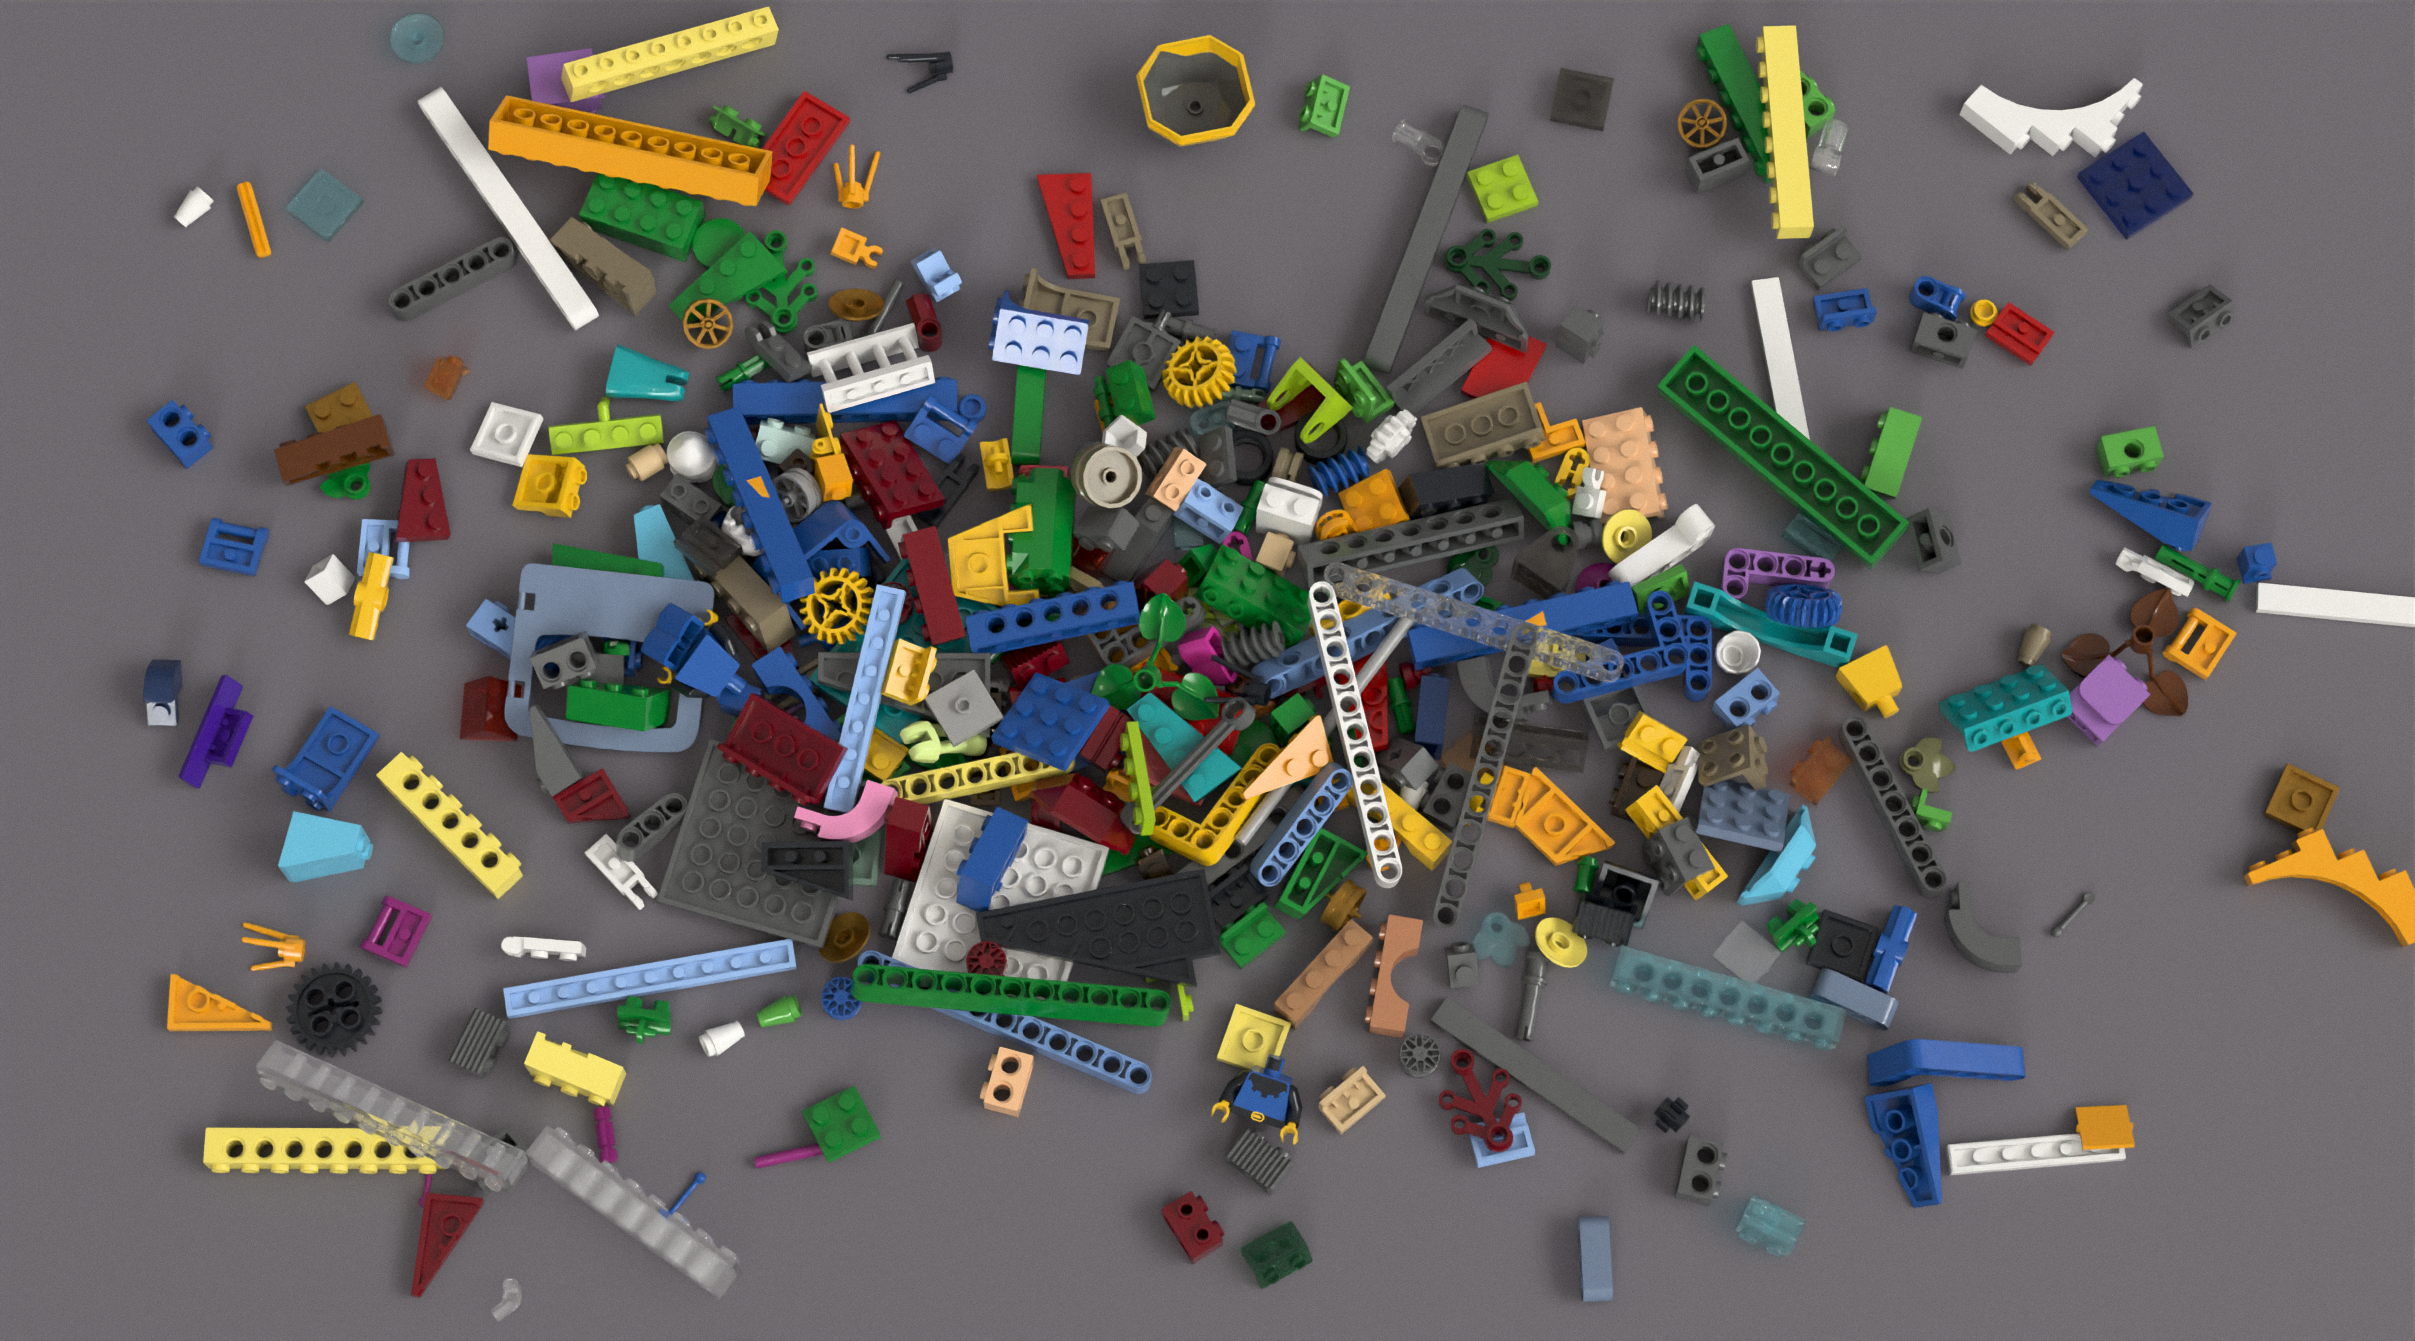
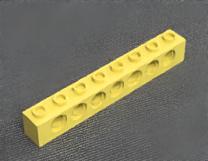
M768 6L565 63L561 80L570 102H574L775 45L779 29Z
M206 1128L203 1163L209 1169H212L214 1173H229L230 1169H241L243 1173H259V1169H271L273 1173L283 1174L288 1173L289 1169H300L302 1173L314 1174L318 1173V1169H330L331 1173L345 1174L348 1173V1169H360V1173L375 1174L378 1169H389V1172L393 1174H405L407 1169H419V1173L435 1174L437 1169H445L447 1134L443 1129ZM243 1145V1152L240 1156L234 1158L230 1156L233 1147ZM266 1145H272V1153L268 1157H260L261 1149ZM301 1145L303 1148L302 1153L295 1158L289 1157L291 1148ZM356 1145L362 1147L359 1156L355 1158L348 1157L350 1148ZM323 1146H332V1152L328 1157H319V1151ZM391 1146V1152L387 1157H378V1151L381 1147ZM412 1146L421 1147L420 1154L417 1157H407V1152Z

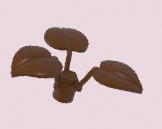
M2170 588L2151 592L2135 603L2130 613V621L2135 629L2131 638L2125 640V643L2115 651L2109 653L2110 645L2104 637L2099 634L2088 633L2076 638L2062 652V659L2073 672L2085 678L2108 655L2114 658L2127 647H2130L2138 654L2146 653L2151 680L2145 683L2148 688L2146 691L2150 696L2143 702L2144 706L2152 713L2158 715L2180 717L2186 713L2188 693L2180 676L2169 670L2161 672L2157 677L2154 673L2153 650L2151 648L2155 638L2172 634L2179 622L2178 610Z

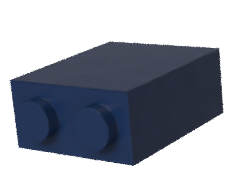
M1429 673L1427 676H1421L1413 743L1423 746L1434 760L1440 761L1444 742L1450 678H1444V675L1438 673Z

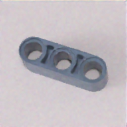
M1824 968L1821 969L1810 994L1815 1001L1883 1031L1889 1029L1899 1006V1002L1891 996L1838 972Z
M1608 1216L1578 1217L1577 1234L1582 1302L1612 1301L1613 1281Z

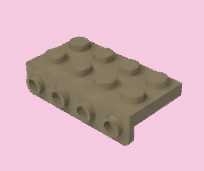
M1527 381L1421 417L1437 470L1481 462L1486 463L1488 459L1497 456L1504 458L1512 455L1515 450L1524 447L1526 449L1537 447L1542 441L1546 440Z

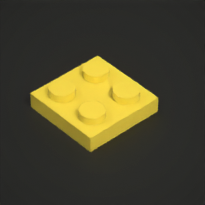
M1236 1004L1217 1055V1060L1251 1071L1254 1065L1265 1068L1269 1054L1281 1055L1291 1022Z

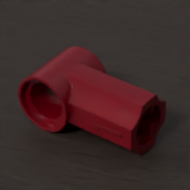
M918 293L912 295L911 298L906 300L912 322L915 324L919 347L924 351L934 352L942 345L941 324L937 320L929 294ZM928 332L936 334L933 337L924 336V334Z

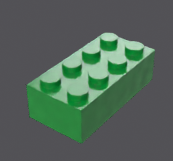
M597 173L579 215L581 221L586 222L594 232L686 262L693 246V237L696 230L702 225L706 213L703 201L660 188L653 184L635 183L630 179L612 178Z

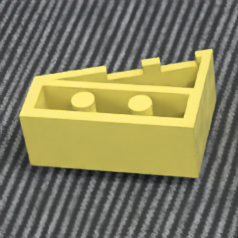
M537 1031L524 1062L529 1073L534 1077L533 1081L545 1087H550L551 1084L561 1087V1092L573 1097H577L579 1093L589 1097L588 1101L598 1106L604 1107L605 1103L614 1105L626 1076L622 1066L591 1053L587 1055L571 1049L572 1045L565 1042L559 1045L545 1039L546 1034Z

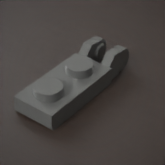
M763 321L758 325L759 331L752 326L745 329L746 340L787 382L811 373L812 365L782 336L776 333L772 324Z

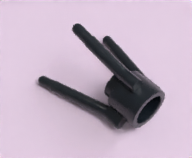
M950 51L933 54L887 55V59H897L900 63L929 62L930 72L936 73V76L908 88V93L920 90L935 82L947 80V73H953Z
M1216 655L1211 656L1213 661L1252 681L1245 684L1243 693H1228L1244 698L1251 706L1260 705L1266 707L1271 697V685L1263 683V676L1254 675ZM1205 697L1204 702L1226 704L1234 697Z

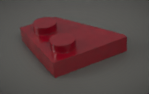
M603 768L553 796L567 823L618 820L631 817L630 812Z

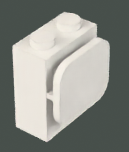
M1270 477L1268 483L1265 484L1257 507L1256 532L1267 535V532L1273 534L1280 532L1289 536L1296 545L1311 543L1323 495L1316 489L1285 479Z

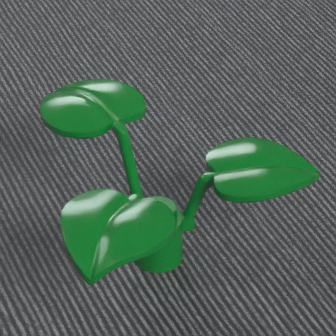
M1159 593L1147 602L1139 619V627L1143 637L1149 640L1157 639V644L1150 659L1147 661V665L1136 672L1134 679L1132 671L1125 665L1110 664L1098 674L1091 694L1107 699L1109 705L1117 710H1126L1141 699V691L1149 692L1156 686L1159 688L1177 687L1178 689L1173 692L1171 700L1173 708L1178 715L1188 720L1216 719L1219 715L1220 703L1204 702L1205 697H1219L1210 679L1203 674L1190 672L1184 676L1182 683L1162 681L1161 671L1154 665L1163 640L1167 642L1176 641L1184 634L1186 629V617L1182 609L1166 593Z

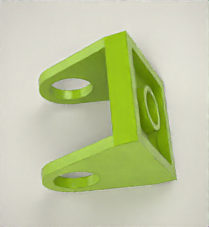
M1299 357L1269 396L1267 407L1273 411L1279 410L1309 385L1313 384L1326 398L1300 433V439L1308 444L1316 440L1346 416L1353 407L1308 363ZM1287 390L1286 394L1279 401L1275 402L1279 395ZM1318 423H1320L1318 428L1313 433L1308 435L1312 428L1316 426Z

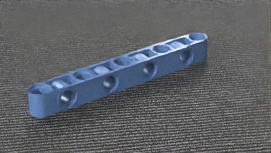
M1457 569L1343 622L1351 661L1354 662L1375 652L1403 613L1409 615L1415 621L1409 630H1412L1413 626L1427 623L1430 626L1451 616L1456 611L1477 602L1483 595V585L1467 569ZM1315 636L1284 650L1280 657H1271L1257 664L1251 670L1252 674L1264 677L1263 683L1271 685V699L1325 676ZM1331 646L1327 649V653L1331 657L1342 655L1338 647Z

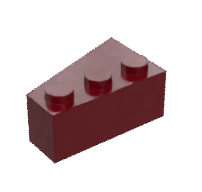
M1168 559L1145 569L1133 581L1137 590L1140 609L1143 610L1147 602L1159 593H1166L1174 602L1187 597L1188 577L1186 576V570L1176 562L1172 564Z
M895 797L893 805L888 804L884 816V821L887 822L884 874L917 883L934 830L930 807L925 804Z

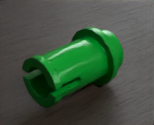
M1581 856L1580 861H1577L1576 865L1579 868L1575 886L1573 887L1575 892L1581 893L1582 891L1591 894L1595 871L1599 870L1597 859Z

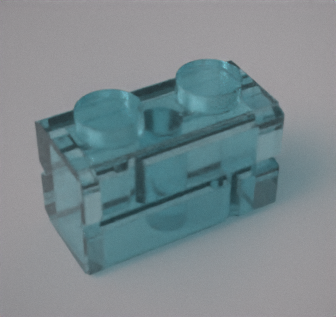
M1752 1195L1735 1230L1741 1233L1740 1238L1752 1244H1756L1758 1241L1768 1246L1766 1250L1771 1254L1783 1257L1784 1254L1790 1256L1806 1224V1220Z

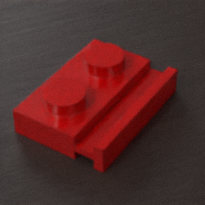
M2008 302L1987 330L1985 337L2029 366H2032L2055 332Z

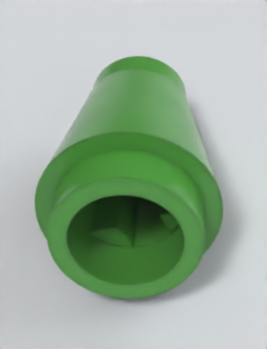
M786 994L762 1010L757 1011V1017L761 1027L764 1028L796 1022V1018L802 1017V1011L796 996L791 995L788 997Z

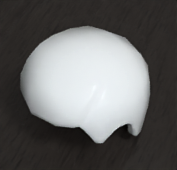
M1739 630L1725 635L1718 641L1714 656L1717 665L1723 671L1739 675L1750 671L1757 665L1761 649L1758 640L1751 633Z

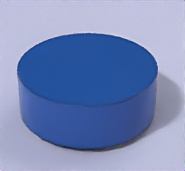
M970 394L963 397L959 402V415L965 419H972L978 423L986 416V403L982 397Z

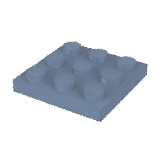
M1729 780L1703 787L1696 833L1782 852L1790 794L1782 793L1775 789L1762 788L1755 790L1749 783H1738Z

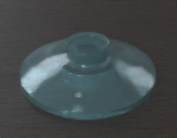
M411 13L403 16L394 24L390 32V45L393 52L400 59L409 63H423L433 59L441 51L445 39L444 31L439 21L425 13ZM417 40H423L421 44H414Z

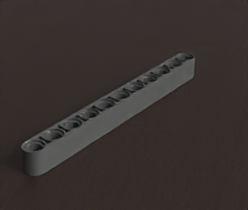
M1464 104L1460 109L1366 353L1364 364L1367 367L1390 374L1467 172L1484 132L1489 116L1487 112Z
M1527 623L1517 625L1512 631L1433 911L1434 922L1441 928L1448 929L1455 926L1461 916L1538 642L1536 629ZM1521 629H1529L1533 633V640L1527 645H1522L1517 641V634ZM1516 656L1523 658L1525 661V668L1519 673H1514L1509 668L1510 660ZM1508 684H1512L1517 688V696L1511 701L1504 700L1501 695L1502 688ZM1499 712L1507 713L1510 719L1508 726L1503 729L1497 728L1493 723L1494 716ZM1497 740L1500 742L1502 750L1498 756L1492 757L1486 753L1485 747L1489 741ZM1482 768H1489L1493 771L1494 779L1490 784L1485 785L1478 780V772ZM1480 795L1485 799L1486 807L1482 812H1474L1471 809L1470 800L1474 796ZM1468 823L1474 824L1478 829V835L1474 840H1467L1462 835V829ZM1460 851H1464L1470 856V863L1466 868H1460L1454 862L1455 855ZM1451 879H1457L1462 884V891L1457 896H1452L1447 892L1446 885ZM1443 907H1449L1454 911V920L1449 924H1445L1439 919V911Z

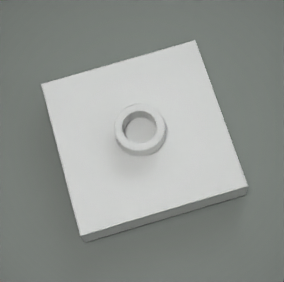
M491 402L470 451L473 455L522 467L544 418L541 414Z

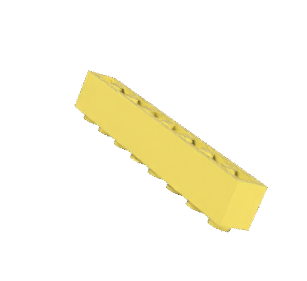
M1796 25L1763 26L1760 37H1756V52L1761 53L1762 62H1758V77L1763 78L1764 86L1760 88V101L1765 103L1766 111H1763L1762 125L1768 131V136L1764 140L1765 153L1770 154V162H1767L1766 170L1767 178H1772V187H1769V203L1774 204V212L1771 213V227L1776 229L1777 239L1810 238L1814 222Z

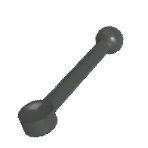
M2087 892L2083 896V901L2059 926L2052 928V935L2054 937L2062 936L2063 929L2086 905H2090L2095 901V895Z

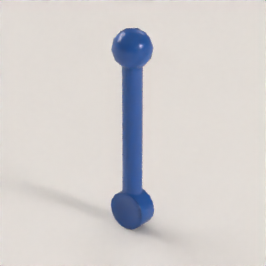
M699 1172L695 1174L694 1181L669 1211L662 1213L661 1219L665 1223H670L673 1220V1214L698 1184L705 1182L706 1176L704 1173Z

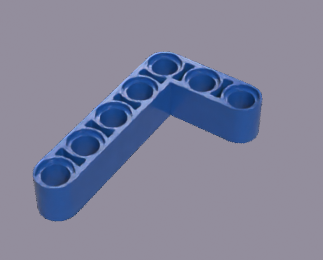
M1662 590L1655 591L1649 596L1645 607V616L1655 648L1561 671L1555 676L1551 689L1553 698L1560 703H1571L1682 674L1689 659V651L1671 596ZM1661 603L1665 606L1666 610L1656 611L1653 609L1652 604ZM1669 629L1673 632L1674 636L1671 638L1661 635L1660 630ZM1671 655L1679 656L1682 662L1674 664L1669 661L1668 657ZM1649 662L1653 664L1655 669L1647 671L1640 664ZM1615 669H1623L1627 676L1619 678L1614 675L1613 671ZM1596 676L1600 683L1592 685L1585 678ZM1565 682L1570 684L1573 689L1565 692L1559 689L1558 685Z
M1638 614L1634 623L1616 626L1619 632L1615 634L1602 629L1571 636L1572 640L1580 645H1598L1613 638L1617 646L1655 647L1645 614ZM1678 615L1689 651V659L1683 672V692L1688 700L1701 702L1707 697L1712 683L1711 623L1704 616ZM1642 626L1647 630V633L1643 635L1638 634L1634 631V627ZM1699 628L1703 631L1704 635L1695 636L1691 633L1690 629ZM1660 630L1661 635H1663L1664 637L1671 638L1674 636L1666 635L1662 630ZM1700 655L1704 662L1695 663L1690 656ZM1695 681L1700 682L1704 686V689L1699 691L1692 688L1690 683Z
M1911 1039L1867 1055L1869 1085L1875 1087L1893 1085L1917 1075L2002 1081L2020 1080L2026 1077L2023 1048L2018 1046Z

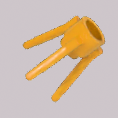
M853 144L849 146V182L845 183V187L843 186L839 164L834 163L835 178L839 192L838 201L842 202L843 207L857 209L863 207L864 202L869 201V191L880 157L879 151H876L864 189L861 187V183L855 182V146Z
M243 923L244 928L282 939L278 942L249 937L241 938V941L244 943L279 948L278 956L284 958L281 961L252 965L250 967L252 971L284 966L295 967L296 962H303L305 939H299V936L288 935L255 924Z

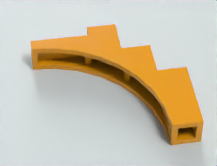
M2312 827L2298 833V840L2291 843L2295 850L2294 854L2289 849L2275 855L2277 861L2266 865L2265 860L2251 865L2248 867L2250 872L2243 876L2247 886L2267 880L2291 877L2315 879L2339 886L2358 896L2374 908L2392 928L2402 947L2415 943V889L2406 870L2397 873L2395 868L2379 875L2381 879L2379 881L2365 850L2356 853L2354 848L2338 854L2340 860H2337L2323 829L2315 832Z

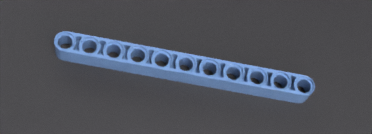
M873 950L865 951L858 959V966L869 961H876L879 965L915 968ZM890 984L892 987H899L897 984ZM948 989L950 992H958L955 989ZM931 1008L1132 1093L1142 1094L1151 1087L1152 1074L1146 1064L1035 1017L988 1012L976 1017L970 1011ZM1007 1016L1012 1019V1024L1006 1028L999 1027L997 1025L998 1019ZM1033 1027L1039 1031V1035L1034 1039H1028L1023 1035L1024 1031ZM1058 1038L1066 1042V1046L1061 1050H1054L1050 1046V1043ZM1082 1050H1089L1092 1052L1093 1057L1089 1061L1084 1062L1077 1058V1054ZM1109 1061H1115L1120 1066L1118 1071L1114 1073L1105 1071L1103 1067ZM1136 1072H1141L1147 1077L1142 1084H1135L1130 1078Z

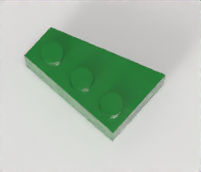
M592 678L579 679V682L568 685L566 719L645 732L668 722L671 689L623 685L618 682L596 683V679Z
M1320 828L1301 853L1274 907L1300 920L1368 855V852Z

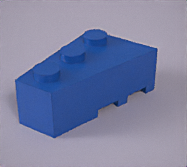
M999 807L995 809L992 816H986L981 827V831H983L981 837L974 838L969 848L970 857L968 860L963 859L958 867L956 875L960 876L956 903L976 912L991 910L992 896L995 891L999 892L1003 885L1001 880L1008 867L1011 868L1023 843L1029 820Z

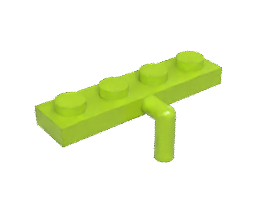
M601 397L597 405L599 420L550 425L548 427L552 455L664 443L661 414L610 419V399L608 397Z
M1138 721L1127 722L1125 732L1120 734V747L1122 751H1126L1127 758L1124 760L1125 774L1130 775L1131 778L1129 797L1130 800H1135L1136 807L1133 808V820L1135 825H1139L1141 836L1152 835L1156 817L1151 792L1155 787H1150L1139 723Z

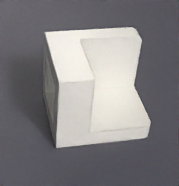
M1119 415L1103 431L1102 443L1127 449L1137 457L1145 449L1147 432L1125 416Z
M332 554L313 565L304 582L326 605H329L347 595L355 577Z

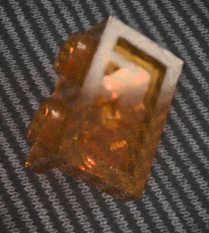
M1828 735L1822 742L1817 739L1808 750L1811 756L1805 763L1800 760L1790 772L1793 777L1789 785L1814 805H1817L1852 763L1849 757L1831 744L1832 738Z

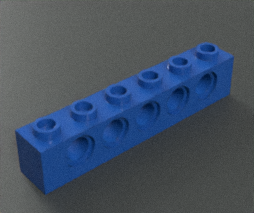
M1118 581L1113 583L1112 586L1105 588L1089 587L1081 593L1072 594L1066 592L1058 594L1056 598L1032 599L1028 604L1018 606L1007 604L999 610L990 612L988 610H979L965 618L972 652L996 654L1139 624L1141 611L1134 582ZM1107 602H1116L1112 609H1103ZM1081 607L1088 608L1084 615H1075L1077 609ZM1053 613L1060 614L1059 618L1055 621L1047 620L1048 616ZM1024 619L1032 620L1031 624L1027 627L1019 626L1020 622ZM1004 625L1002 631L998 633L991 632L994 626Z

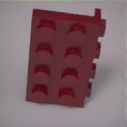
M896 420L840 435L841 453L845 456L853 482L858 486L864 502H867L872 509L875 520L880 522L884 530L891 528L893 519L944 505V496L909 440L904 437V432Z
M755 693L750 694L725 743L719 742L716 747L723 752L722 757L734 764H737L738 761L746 765V772L758 778L761 775L769 779L768 785L782 792L784 789L793 793L791 796L793 800L805 806L808 802L819 804L848 750L844 745Z

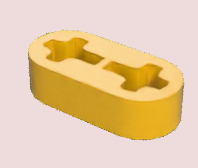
M1572 448L1566 453L1555 483L1558 482L1562 485L1566 483L1568 477L1573 478L1571 482L1572 488H1569L1567 491L1569 493L1566 496L1568 500L1575 497L1577 486H1581L1583 482V470L1589 466V454L1582 448ZM1576 456L1580 457L1582 464L1577 466L1576 471L1571 470L1572 460H1575Z

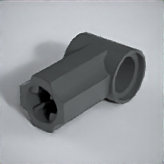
M1232 399L1227 412L1226 423L1268 436L1275 435L1281 430L1282 419L1275 411ZM1267 415H1273L1277 421L1275 428L1269 431L1264 430L1261 424L1262 419Z

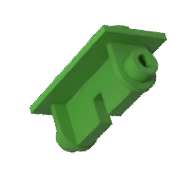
M724 105L723 108L713 106L719 112L717 115L713 114L709 119L712 129L719 131L727 137H730L733 130L736 129L737 132L732 140L739 144L758 148L760 144L759 135H768L760 130L762 127L760 123L750 118L744 121L737 117L739 112L728 105Z

